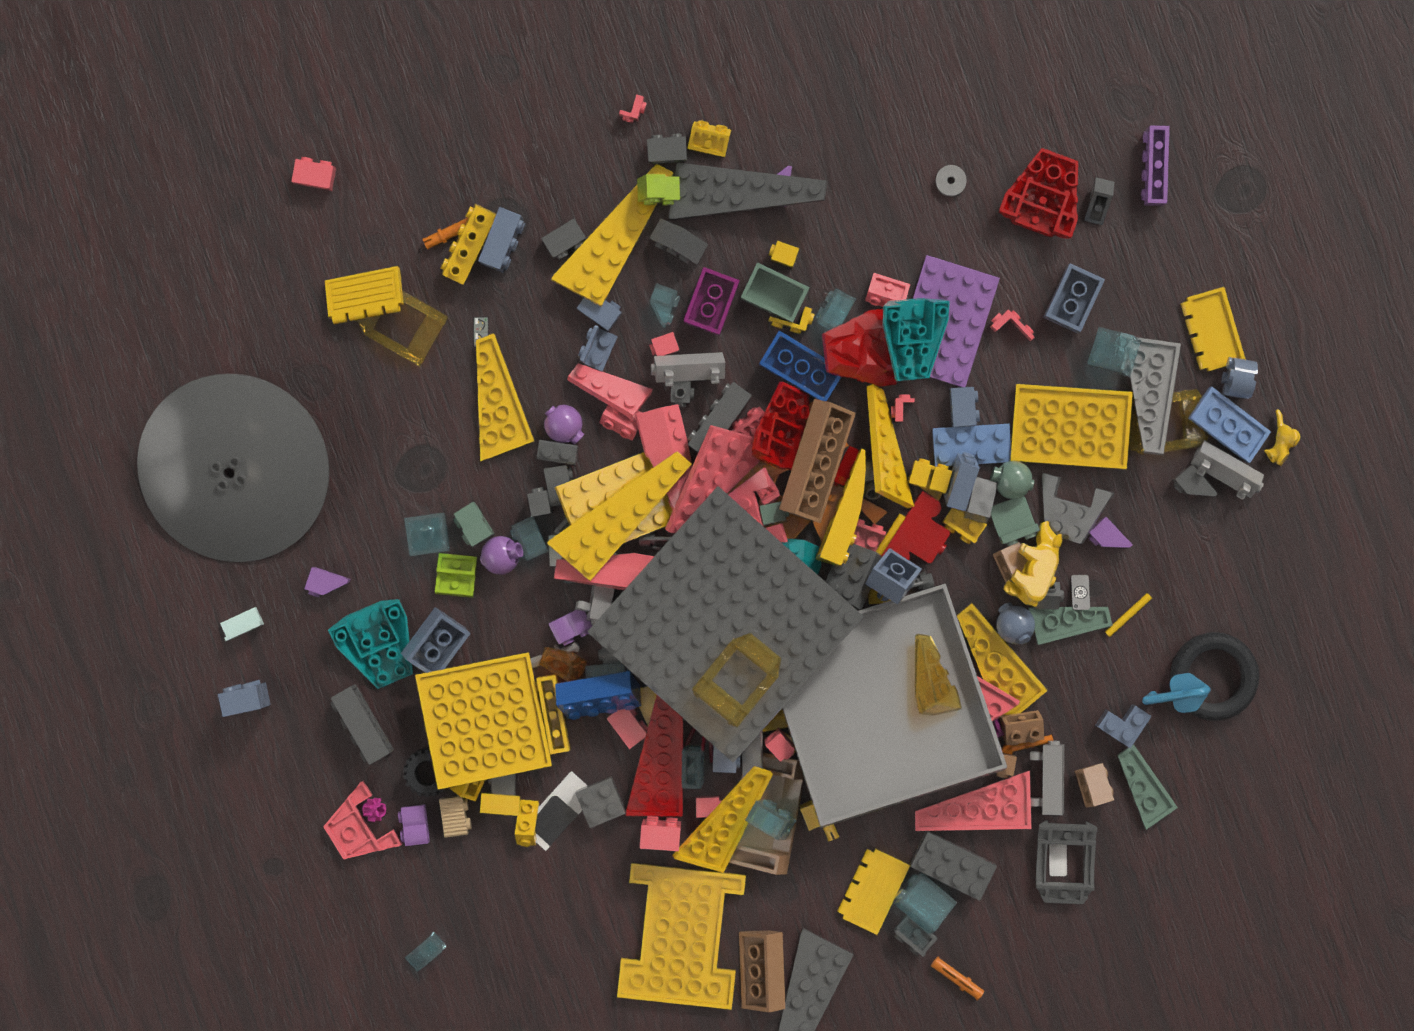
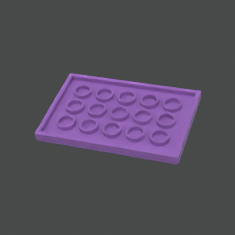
M926 255L913 299L927 298L950 301L949 320L930 377L963 388L966 387L1000 278Z

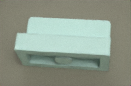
M256 607L220 623L226 635L224 637L225 641H229L264 625Z

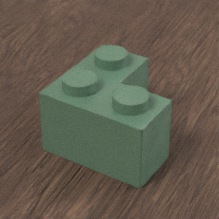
M475 502L454 513L456 518L453 520L459 529L463 528L464 534L462 538L467 545L477 546L495 535Z

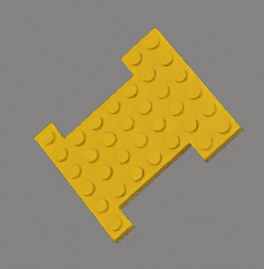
M631 863L629 883L648 885L641 959L621 958L617 997L732 1010L736 970L717 968L724 895L725 893L744 895L746 875Z

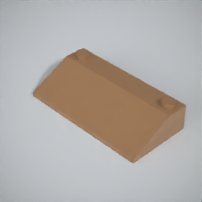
M763 752V769L771 771L773 775L729 863L775 875L787 874L804 775L798 758L790 757L780 762L774 754Z

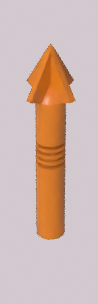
M1052 735L1044 736V740H1038L1033 743L1005 744L1001 749L1003 753L1012 755L1014 751L1047 744L1048 741H1053Z

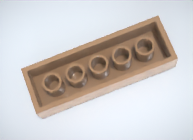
M814 399L779 510L806 520L821 523L856 414L855 412L831 402Z

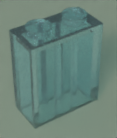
M913 874L907 881L909 884L905 890L901 889L896 895L897 900L894 904L930 934L935 932L957 902L925 874Z

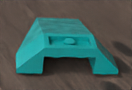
M914 298L890 300L883 306L882 325L896 381L930 378L949 320L950 301Z
M399 599L379 601L345 616L328 629L336 648L377 689L413 674L412 663L407 661L401 654L410 641L407 615Z

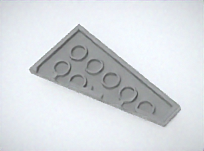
M1123 336L1143 451L1147 454L1163 456L1181 344Z

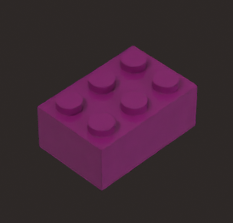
M703 267L683 322L720 336L740 280Z

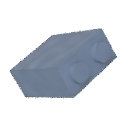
M957 453L951 470L952 474L947 492L943 494L948 507L966 511L980 469L976 458L970 453Z

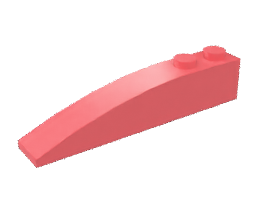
M678 404L635 415L643 450L646 457H649L653 465L652 468L676 451L691 463V466L666 493L672 511L692 468L689 445Z
M637 553L612 555L591 581L565 559H557L554 579L625 590L655 556Z

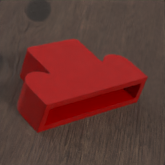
M921 491L914 502V507L910 508L903 523L881 556L883 557L889 548L907 560L910 559L909 552L927 563H932L937 554L941 555L947 546L944 543L949 537L950 531L931 519L941 511L939 501Z

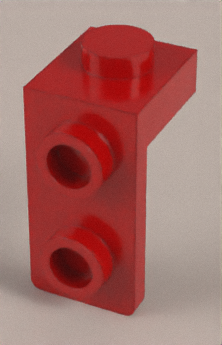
M851 446L848 447L837 470L833 483L834 486L838 487L839 484L845 486L847 480L850 479L851 476L849 474L858 455V449Z

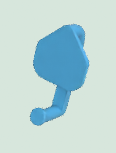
M1191 673L1178 674L1170 680L1171 692L1157 694L1155 691H1151L1143 697L1142 703L1149 705L1173 701L1174 707L1178 712H1193L1199 709L1211 689Z

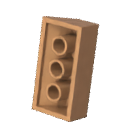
M769 930L739 932L742 1009L763 1012L785 1009L783 933Z

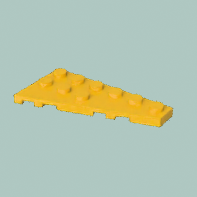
M494 333L476 340L480 461L534 442Z
M874 384L867 386L875 492L906 508L914 507L884 390Z
M972 603L957 615L983 680L1020 701L1018 706L1004 715L1023 712L1047 692L1045 686Z
M754 766L679 847V851L674 852L672 855L674 859L724 873L773 775L771 771Z

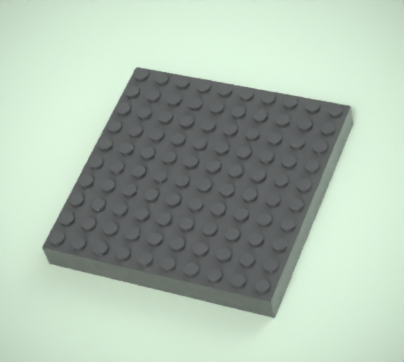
M717 486L587 632L729 760L734 762L864 616Z

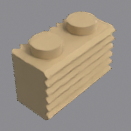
M459 795L440 798L439 803L444 837L467 835L469 830L472 829L471 819L467 818L466 811L469 810L468 799H464Z

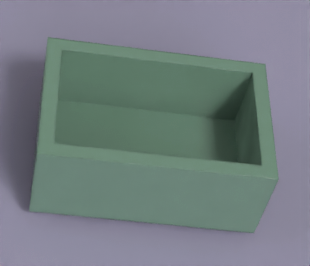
M757 263L742 293L741 300L793 323L810 287Z

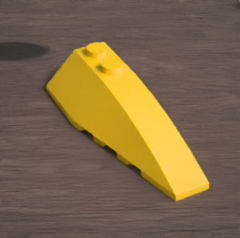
M863 449L859 450L849 474L851 477L843 488L842 494L844 495L836 505L835 511L837 513L829 522L815 558L816 560L835 566H841L842 563L846 564L849 553L847 550L849 545L853 546L856 539L854 532L864 494L866 464L865 450Z

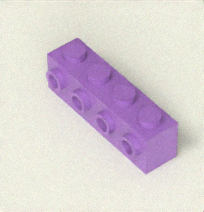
M1149 126L1143 132V143H1146V150H1143L1142 161L1145 162V170H1142V181H1145V189H1142L1141 200H1144L1145 206H1164L1167 204L1169 126Z

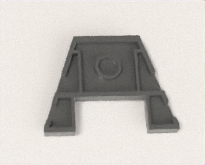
M1043 473L1044 522L1049 521L1052 531L1056 535L1062 534L1063 539L1083 544L1095 526V522L1100 514L1106 509L1109 500L1113 498L1114 492L1096 488L1092 505L1089 507L1056 497L1061 477Z

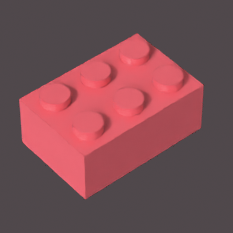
M647 816L646 819H643L641 825L640 849L679 851L681 821H677L678 818L666 817V820H658V816Z

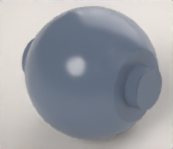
M1012 603L1002 605L998 609L1000 615L996 622L998 634L1003 640L1011 644L1027 643L1035 629L1033 615L1022 606H1013Z

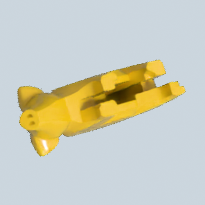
M1049 521L1040 524V531H1038L1036 536V547H1031L1024 543L1021 544L1018 552L1028 561L1024 565L1022 573L1018 569L1013 573L1011 580L1014 583L1008 580L1003 588L1009 595L1017 596L1024 604L1034 607L1045 598L1049 587H1052L1055 583L1056 577H1054L1059 563V547L1062 544V534L1056 535L1050 528Z

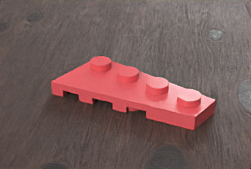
M579 363L567 378L569 382L631 419L653 390Z

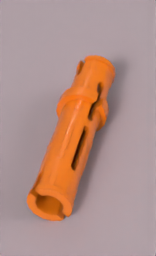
M468 218L441 230L440 228L437 230L438 232L423 238L422 240L427 250L442 242L445 244L447 243L446 240L457 236L461 224L465 225Z
M938 956L931 964L932 968L958 985L961 991L965 990L976 1000L981 998L984 990L974 984L971 978H966Z

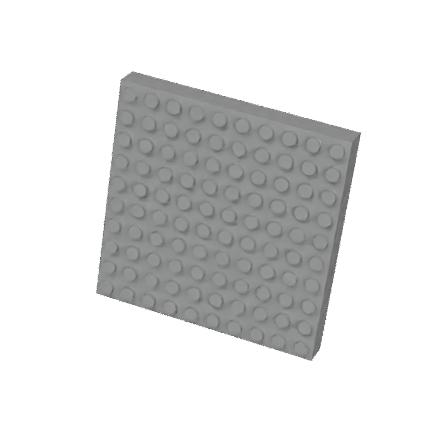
M946 584L904 596L898 605L893 601H888L859 610L858 612L864 616L862 620L782 708L820 828L1007 769V764Z

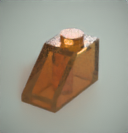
M545 647L539 665L569 682L582 678L587 661L573 652Z

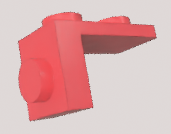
M1008 309L1003 315L998 313L991 320L993 324L990 327L994 332L1010 320L1029 341L1035 338L1032 335L1034 331L1027 324L1024 326L1019 321L1021 318L1014 310L1011 312Z

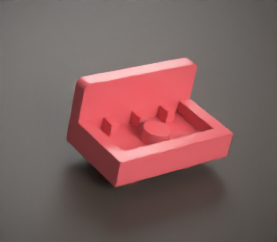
M609 405L603 412L599 422L606 429L613 430L623 438L630 440L635 438L638 431L635 416L631 419Z

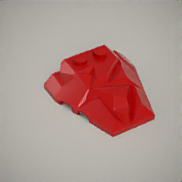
M1041 148L1024 172L1005 193L998 212L1004 217L1011 219L1013 224L1048 237L1055 235L1060 238L1071 239L1078 221V161Z
M883 309L868 310L862 315L822 333L827 373L845 378H854L859 382H868L877 387L896 385L897 381L895 380L882 325Z
M779 382L755 431L752 457L779 469L792 470L806 426V420H808L810 414L809 394L785 382Z

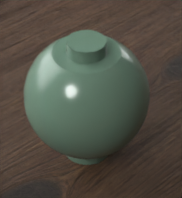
M1008 461L999 468L994 466L992 469L990 481L998 482L996 489L1002 496L1008 499H1018L1025 496L1028 491H1032L1034 480H1032L1030 469L1025 464L1019 461Z

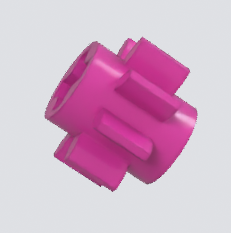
M380 798L367 799V803L363 805V816L368 817V821H381V817L386 814V806L380 803Z

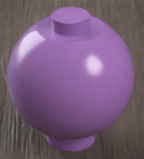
M558 405L556 408L552 406L545 413L547 417L544 420V428L552 440L558 443L571 442L574 445L583 437L584 433L581 431L582 418L575 408L568 405Z
M504 536L493 537L483 546L480 561L487 570L494 574H507L517 566L519 558L523 556V548L520 543H515L510 538Z

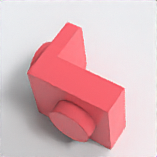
M636 95L631 113L620 110L619 116L623 117V121L633 123V121L639 120L640 113L644 114L647 105L644 102V97Z
M899 395V398L894 399V406H891V418H894V422H903V403H914L915 398H910V395Z
M769 474L771 486L756 491L763 505L774 503L780 496L779 490Z

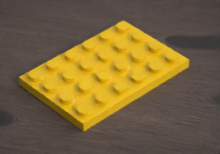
M1016 384L1010 461L1127 469L1133 392Z
M643 452L554 487L569 525L575 523L651 470L653 465L649 457L647 458ZM667 494L664 495L624 543L667 526L673 512L668 502Z

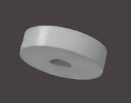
M947 165L940 169L935 179L938 191L949 197L960 194L967 182L964 171L955 165ZM950 177L953 178L954 183L949 184L947 179Z

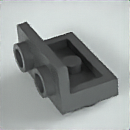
M909 912L893 929L896 933L894 937L902 944L904 942L911 946L909 950L917 957L919 954L924 957L927 950L938 939Z

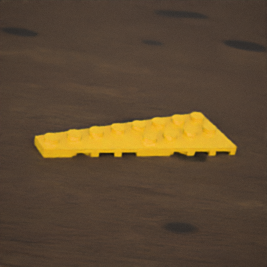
M656 164L647 174H665V177H672L673 172ZM636 185L553 275L551 280L602 307L657 203L655 205H644V202H638V187Z
M676 451L554 536L547 544L591 581L691 466V463Z

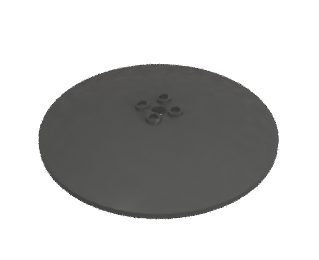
M229 373L215 374L193 380L179 387L166 397L152 413L139 443L137 457L139 483L151 513L161 527L176 541L188 549L209 558L222 561L245 562L275 555L293 545L308 531L318 517L325 502L329 485V460L325 442L319 428L308 411L289 393L268 381L253 376ZM232 468L235 472L234 477H228L225 474V469Z

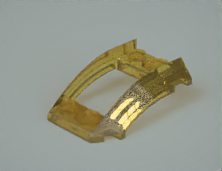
M402 290L403 302L426 315L407 348L373 329L380 316L368 317L367 312H365L366 318L356 320L365 336L420 366L441 328L445 325L448 316Z
M1197 389L1173 392L1172 402L1179 401L1184 439L1165 442L1164 452L1199 447L1204 440L1207 442L1208 436H1205V431L1188 419L1199 403L1200 398H1202ZM1133 398L1128 449L1145 455L1147 453L1143 451Z
M751 633L733 638L692 688V691L696 698L702 699L728 721L727 724L738 727L779 677L781 658ZM736 650H739L767 674L742 705L712 681Z

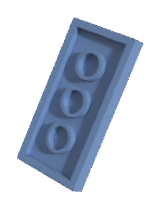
M1213 387L1207 389L1188 417V419L1246 463L1252 461L1271 433L1270 430Z
M1009 424L932 429L935 466L938 464L953 466L957 453L963 454V452L974 455L978 464L1003 463L1011 460Z

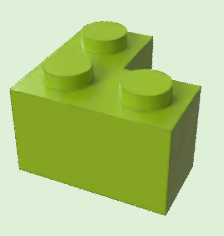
M646 174L637 179L638 202H644V205H655V203L663 202V205H674V202L680 200L679 177H665V174Z

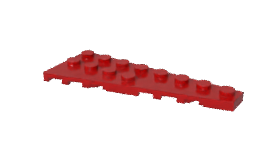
M657 694L629 797L626 816H683V717Z

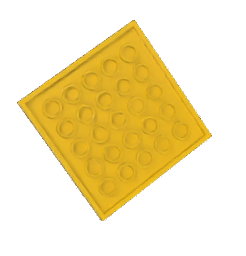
M529 652L415 675L437 790L552 766Z

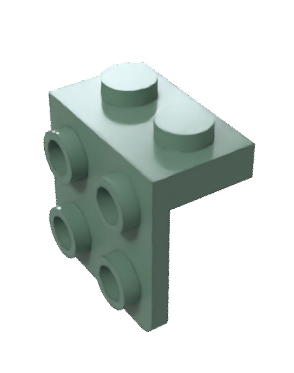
M1024 496L992 506L991 518L1001 544L1007 543V546L1018 543V538L1025 537V539L1036 536L1035 532L1040 531L1038 524L1034 522Z

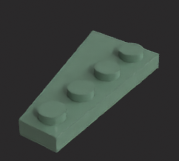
M1028 607L1035 620L1034 633L1038 645L1113 626L1108 607H1090L1089 610H1074L1073 607H1059V609Z
M1134 744L1131 748L1128 747L1117 755L1146 830L1178 808Z

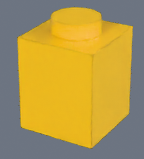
M777 241L776 245L772 244L769 255L772 256L771 261L793 268L799 248Z

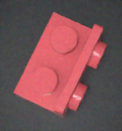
M874 273L865 301L872 305L883 307L890 300L906 299L910 284Z
M761 407L752 408L747 412L746 417L734 421L729 430L754 437L755 431L765 412Z
M858 519L854 532L856 535L854 544L876 551L884 539L886 531H883V526L872 524V527L864 525V520Z

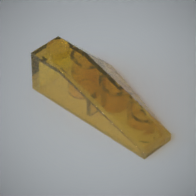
M923 634L915 635V698L919 714L934 716L962 709L958 691L955 685L951 686L947 677L949 672L942 667L939 661L941 656L932 637Z

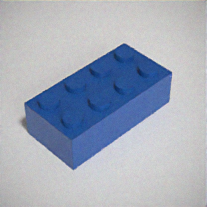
M778 331L759 363L763 368L813 398L822 401L828 400L841 376L826 372L824 357L781 331Z
M630 671L555 684L556 706L571 720L587 715L593 717L605 712L615 713L617 710L622 709L634 710L636 707L641 706L640 684Z

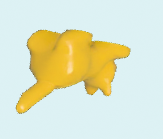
M1277 409L1278 430L1275 446L1264 452L1271 462H1277L1278 465L1282 466L1289 455V448L1295 447L1300 441V434L1296 429L1283 424L1282 413Z

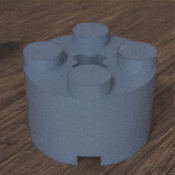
M1228 357L1226 364L1227 373L1223 372L1221 383L1224 384L1222 394L1244 399L1251 398L1256 386L1254 374L1257 375L1258 373L1257 362Z

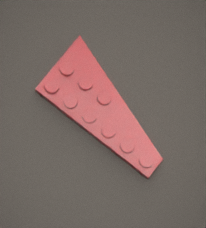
M1030 770L916 810L915 831L1031 829Z

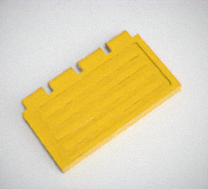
M398 266L325 280L328 317L332 319L333 324L347 322L348 315L350 321L366 318L365 312H367L368 317L384 315V308L386 314L400 312V305H404L401 274Z
M1224 287L1187 297V302L1181 303L1184 316L1191 315L1192 317L1185 320L1189 335L1197 334V337L1191 338L1194 352L1202 351L1203 354L1196 357L1200 370L1207 368V371L1225 367L1228 357L1245 359Z
M875 848L874 852L866 849L861 861L867 864V866L864 867L859 864L853 877L859 883H850L845 896L851 900L849 902L843 899L837 912L843 914V919L877 935L910 865Z

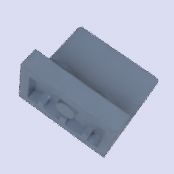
M596 325L593 329L590 328L586 336L588 340L586 347L582 346L578 354L580 362L603 372L618 336L606 332Z

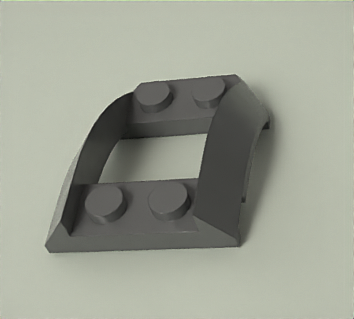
M1048 820L1039 824L1036 889H1038L1045 903L1084 904L1088 899V895L1094 891L1097 827L1087 821L1086 825L1048 823ZM1048 844L1084 845L1083 883L1046 882Z

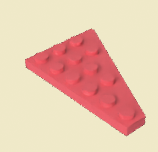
M710 425L665 528L668 532L676 533L717 486L725 493H728L760 461L752 457L754 437Z

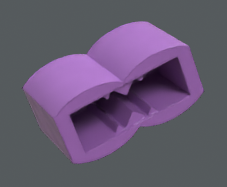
M575 610L549 623L558 644L563 643L566 646L574 641L573 637L579 634L581 637L589 634L587 631L593 625L591 621L586 620V611Z
M426 805L401 807V811L398 812L399 823H403V830L400 831L401 842H405V846L428 844L430 838Z

